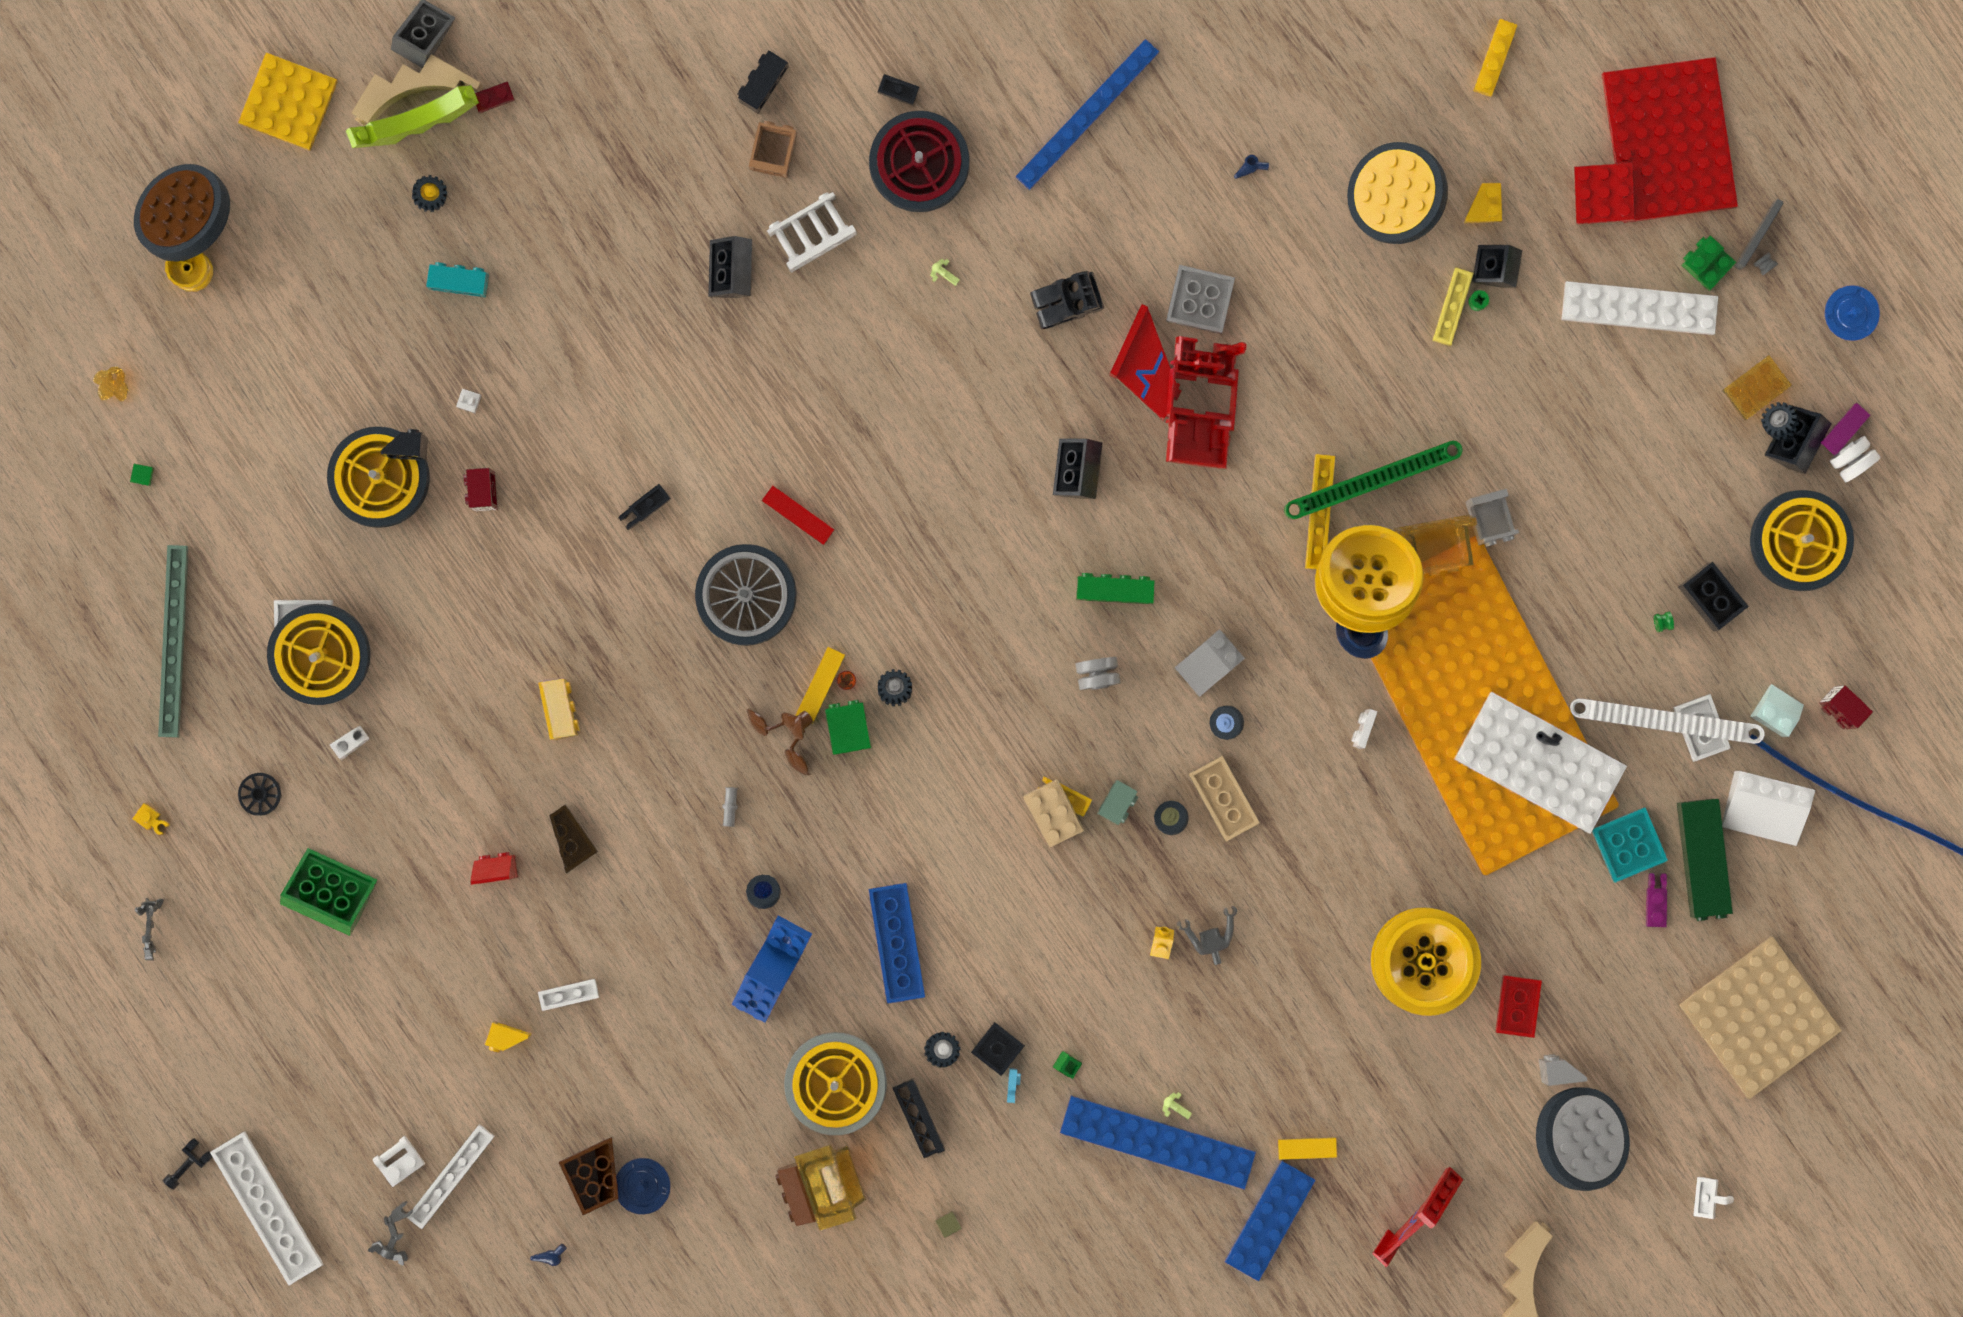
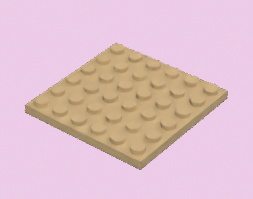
M1773 937L1768 938L1679 1004L1748 1099H1751L1842 1031Z

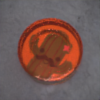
M843 671L837 677V684L843 690H850L856 684V677L850 671Z

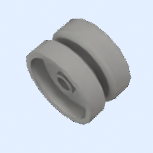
M1117 657L1075 663L1078 674H1089L1088 677L1078 680L1079 690H1097L1121 684L1119 673H1107L1108 670L1118 667Z

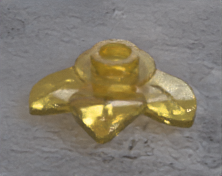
M114 366L107 371H98L94 375L93 382L99 385L98 396L100 400H107L113 396L121 402L126 399L128 386L124 382L125 373L120 367ZM113 373H115V374L117 375V379H116V380H115V379L113 378V376H112Z

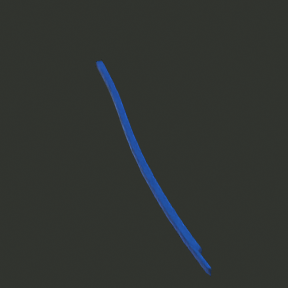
M1749 735L1751 739H1757L1755 735ZM1763 741L1755 743L1786 766L1833 794L1963 856V849L1847 794L1792 762Z

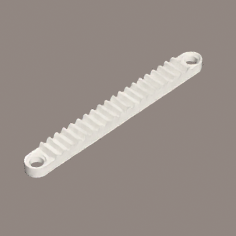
M1575 699L1570 705L1572 715L1584 719L1753 744L1761 742L1765 736L1761 726L1750 723L1587 699ZM1581 702L1585 705V711L1578 714L1575 712L1574 707L1577 703ZM1753 728L1759 731L1760 735L1757 739L1749 737V731Z

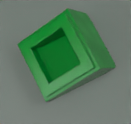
M1062 1051L1053 1068L1073 1080L1082 1062Z

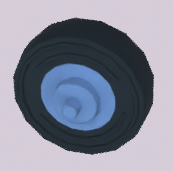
M1225 705L1213 711L1209 724L1215 736L1220 739L1229 740L1241 733L1244 727V719L1237 708Z

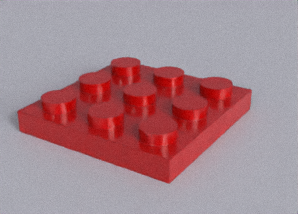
M1632 163L1574 167L1576 225L1635 221Z

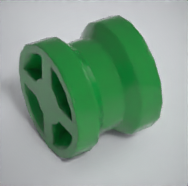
M1483 290L1475 291L1468 299V305L1474 311H1481L1489 304V296Z
M1670 611L1665 612L1663 615L1659 613L1654 614V626L1658 633L1663 632L1665 629L1674 630V620Z

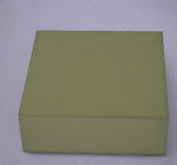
M953 1211L935 1220L944 1238L962 1229Z

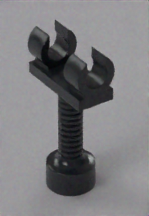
M195 1138L190 1140L182 1149L188 1156L187 1160L174 1174H167L162 1180L172 1190H175L180 1184L178 1182L179 1178L194 1162L200 1168H203L212 1159L209 1151L201 1158L192 1152L199 1144Z

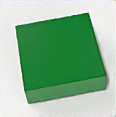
M134 463L130 482L150 486L154 467Z

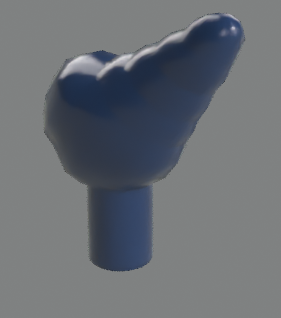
M1248 155L1245 158L1244 164L1235 173L1234 178H1241L1256 172L1258 169L1268 170L1269 163L1259 162L1255 155Z
M560 1244L555 1250H548L531 1256L530 1260L547 1263L550 1266H557L561 1263L560 1255L567 1247L564 1244Z

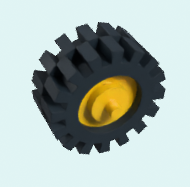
M428 175V177L422 176L413 185L412 200H414V204L418 205L420 210L421 208L424 209V212H427V210H430V212L438 211L446 201L447 187L443 184L442 180H438L437 176L435 178L432 175Z

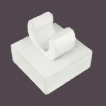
M462 389L456 407L476 414L482 395Z

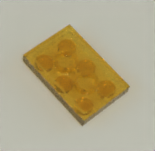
M1768 355L1722 391L1744 420H1747L1791 387L1792 384Z

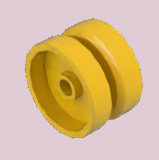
M201 253L184 261H165V272L168 279L174 285L188 292H197L204 289L210 283L213 277V266L210 259L204 253Z

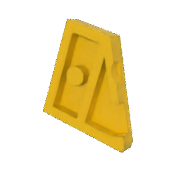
M1482 183L1464 223L1502 221L1501 183Z

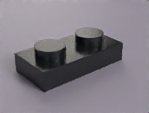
M884 74L877 93L913 106L920 87Z

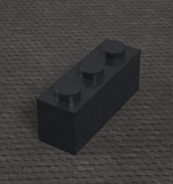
M769 50L766 54L763 53L758 60L759 66L756 70L753 69L750 72L748 83L746 86L742 85L737 93L739 102L759 114L789 68L787 61Z

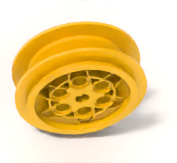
M1413 908L1395 915L1380 929L1371 950V970L1379 990L1397 1007L1417 1015H1439L1457 1008L1471 995L1480 976L1481 953L1473 933L1459 918L1438 909ZM1422 936H1426L1428 939V944L1424 947H1421L1419 944V939ZM1443 945L1445 953L1438 956L1436 949L1438 946ZM1409 946L1412 949V953L1410 956L1405 957L1403 949ZM1423 957L1429 959L1427 965L1421 963ZM1439 965H1444L1446 967V971L1443 975H1439L1437 973V967ZM1406 966H1411L1413 969L1410 976H1405L1403 973ZM1423 975L1429 976L1430 981L1427 985L1421 984L1420 980Z

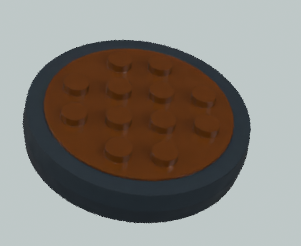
M182 164L167 169L148 184L137 202L134 212V230L138 240L150 253L166 261H184L201 254L218 239L227 223L230 213L228 190L216 174L203 166Z

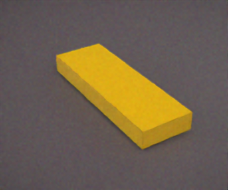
M1336 1137L1278 1139L1279 1160L1337 1158Z

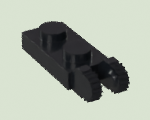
M657 484L630 505L629 509L618 518L620 521L625 520L633 512L637 518L627 524L626 529L630 530L665 505L671 498L662 486Z

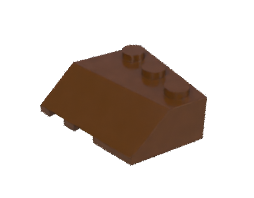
M612 1137L559 1161V1165L582 1215L619 1199Z

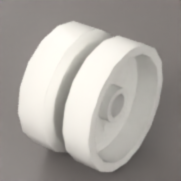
M1865 436L1851 442L1830 459V463L1835 469H1839L1847 464L1840 473L1845 483L1863 473L1881 458L1876 450H1870L1863 454L1870 446V442Z

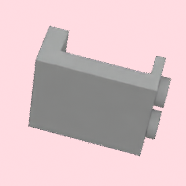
M1507 489L1474 497L1466 501L1478 545L1492 546L1497 544V540L1503 539V542L1515 539L1514 536L1519 533L1518 529H1514L1505 498L1509 496Z

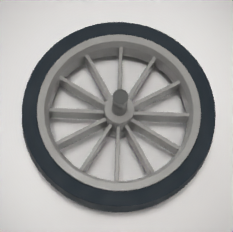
M739 544L719 551L704 565L696 582L695 602L702 622L715 636L736 645H756L770 640L788 624L796 605V585L789 567L776 553L758 545ZM739 559H752L746 586H744L737 563ZM755 560L769 566L765 573L752 586H749ZM733 561L735 562L742 587L737 586L721 571L725 565ZM773 570L780 583L754 590L757 584ZM718 572L722 573L738 588V591L711 586ZM781 586V602L756 596L758 592ZM714 588L735 593L737 596L711 604L710 589ZM738 599L734 606L719 620L712 606ZM755 599L780 604L776 615L773 618L769 616L755 602ZM742 603L736 630L722 623ZM751 603L755 604L771 619L769 623L757 629L750 606ZM745 605H748L755 630H739Z

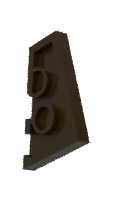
M566 804L549 815L563 860L565 873L567 874L595 855L598 850Z

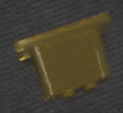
M1468 514L1394 528V531L1407 538V541L1415 549L1422 563L1423 574L1429 573V576L1438 575L1442 570L1455 572L1459 571V567L1474 565L1468 527L1477 525L1476 517Z
M830 1144L794 1156L819 1230L828 1229L857 1219L854 1209L866 1201L848 1146L833 1150Z

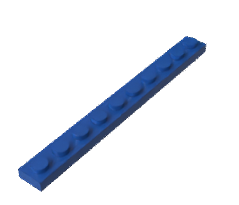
M1145 39L1016 175V179L1030 191L1159 54V51Z

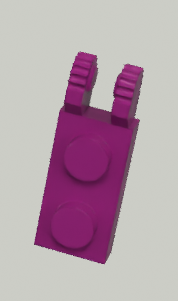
M1649 873L1648 888H1646V927H1667L1666 873H1661L1660 888H1654L1655 875L1654 873Z

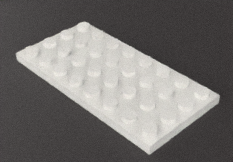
M1490 692L1454 760L1589 834H1591L1627 767L1493 692ZM1539 731H1543L1552 737L1553 733L1556 732L1562 736V740L1558 746L1546 745L1536 738V734Z

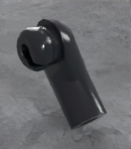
M1539 731L1536 734V738L1546 745L1558 746L1562 740V736L1556 732L1553 733L1552 737L1543 731Z

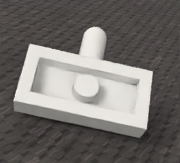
M1697 1177L1694 1216L1715 1219L1716 1203L1723 1205L1731 1204L1734 1202V1198L1732 1196H1717V1179Z

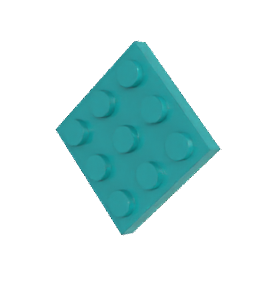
M1646 807L1602 824L1592 830L1613 883L1668 861Z

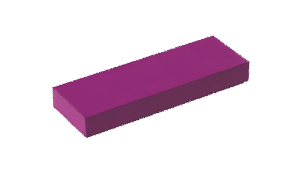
M1856 402L1820 443L1835 456L1871 415Z

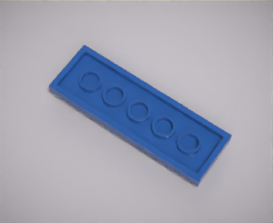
M907 883L868 889L887 1004L924 998L925 992Z
M1281 1160L1226 1257L1225 1263L1259 1282L1316 1180Z

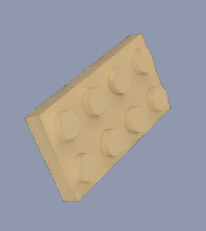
M1223 756L1188 774L1225 842L1259 824L1257 817Z

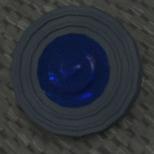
M762 874L755 876L747 885L746 895L748 901L758 909L771 908L780 899L781 889L779 883L770 875Z

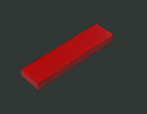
M773 485L761 500L822 545H825L835 529Z

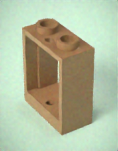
M771 121L759 122L749 169L787 178L797 137L796 130H793L794 127L789 125L775 126V123ZM764 132L790 137L784 166L757 160Z

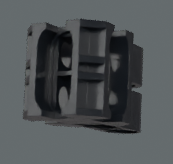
M1089 271L1075 273L1069 278L1056 280L1048 286L1030 292L1035 310L1049 306V308L1036 312L1041 330L1067 321L1080 319L1087 314L1097 313L1104 309L1094 273ZM1077 282L1078 290L1074 292L1073 285ZM1083 300V308L1079 310L1078 303Z

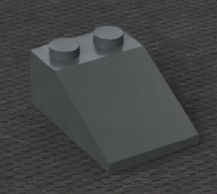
M420 0L393 35L391 50L423 68L430 55L436 53L455 17L426 0Z

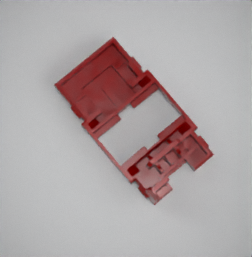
M1178 336L1175 340L1174 355L1176 357L1170 362L1173 368L1170 369L1166 412V415H1169V419H1166V423L1169 424L1166 462L1227 469L1228 447L1230 445L1229 432L1234 431L1239 375V369H1235L1236 356L1245 353L1247 344L1245 342L1233 345L1214 343L1213 352L1195 350L1196 343L1198 342L1197 338ZM1197 377L1207 378L1210 384L1231 386L1229 414L1205 411V414L1194 413V409L1173 407L1175 379L1196 381Z

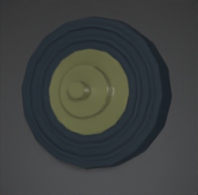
M1171 800L1162 803L1154 814L1155 825L1162 833L1167 835L1181 833L1189 821L1186 808L1177 801Z

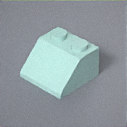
M1771 684L1750 717L1781 737H1789L1800 719L1804 705Z

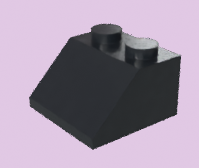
M1478 245L1472 282L1500 288H1516L1523 250L1511 245Z
M408 429L407 432H401L381 450V454L391 459L427 461L428 437L423 435V432H419V430Z

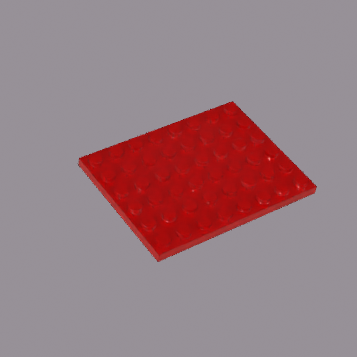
M1716 57L1602 73L1615 164H1633L1635 221H1625L1624 223L1738 207Z

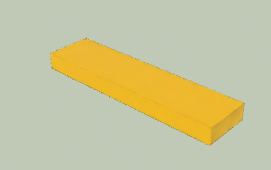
M827 647L795 716L806 711L810 714L814 723L845 654Z

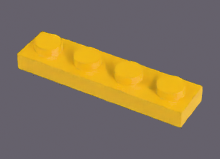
M1503 19L1498 20L1473 91L1489 97L1492 96L1517 24Z

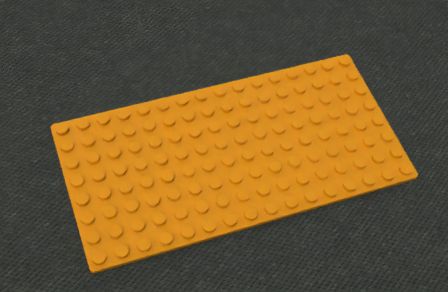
M1476 536L1422 563L1424 574L1423 587L1412 611L1399 625L1388 630V640L1384 650L1371 658L1481 873L1488 875L1578 829L1573 824L1454 760L1490 692L1495 693L1586 744L1587 742L1484 544L1478 545ZM1387 582L1383 583L1385 586H1390ZM1359 596L1355 597L1357 600H1362ZM1373 597L1375 600L1381 601L1378 597ZM1613 793L1600 817L1618 808L1619 804Z

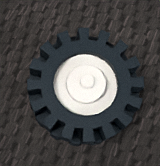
M940 1032L929 1037L926 1041V1046H924V1055L927 1056L926 1060L932 1063L931 1065L945 1068L957 1061V1058L960 1056L959 1051L961 1047H959V1041L955 1039L954 1035L952 1036L948 1032Z

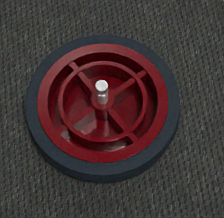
M929 111L905 112L889 120L875 136L869 154L870 175L877 190L894 206L911 212L933 211L952 201L963 188L970 167L968 147L960 131L945 117Z

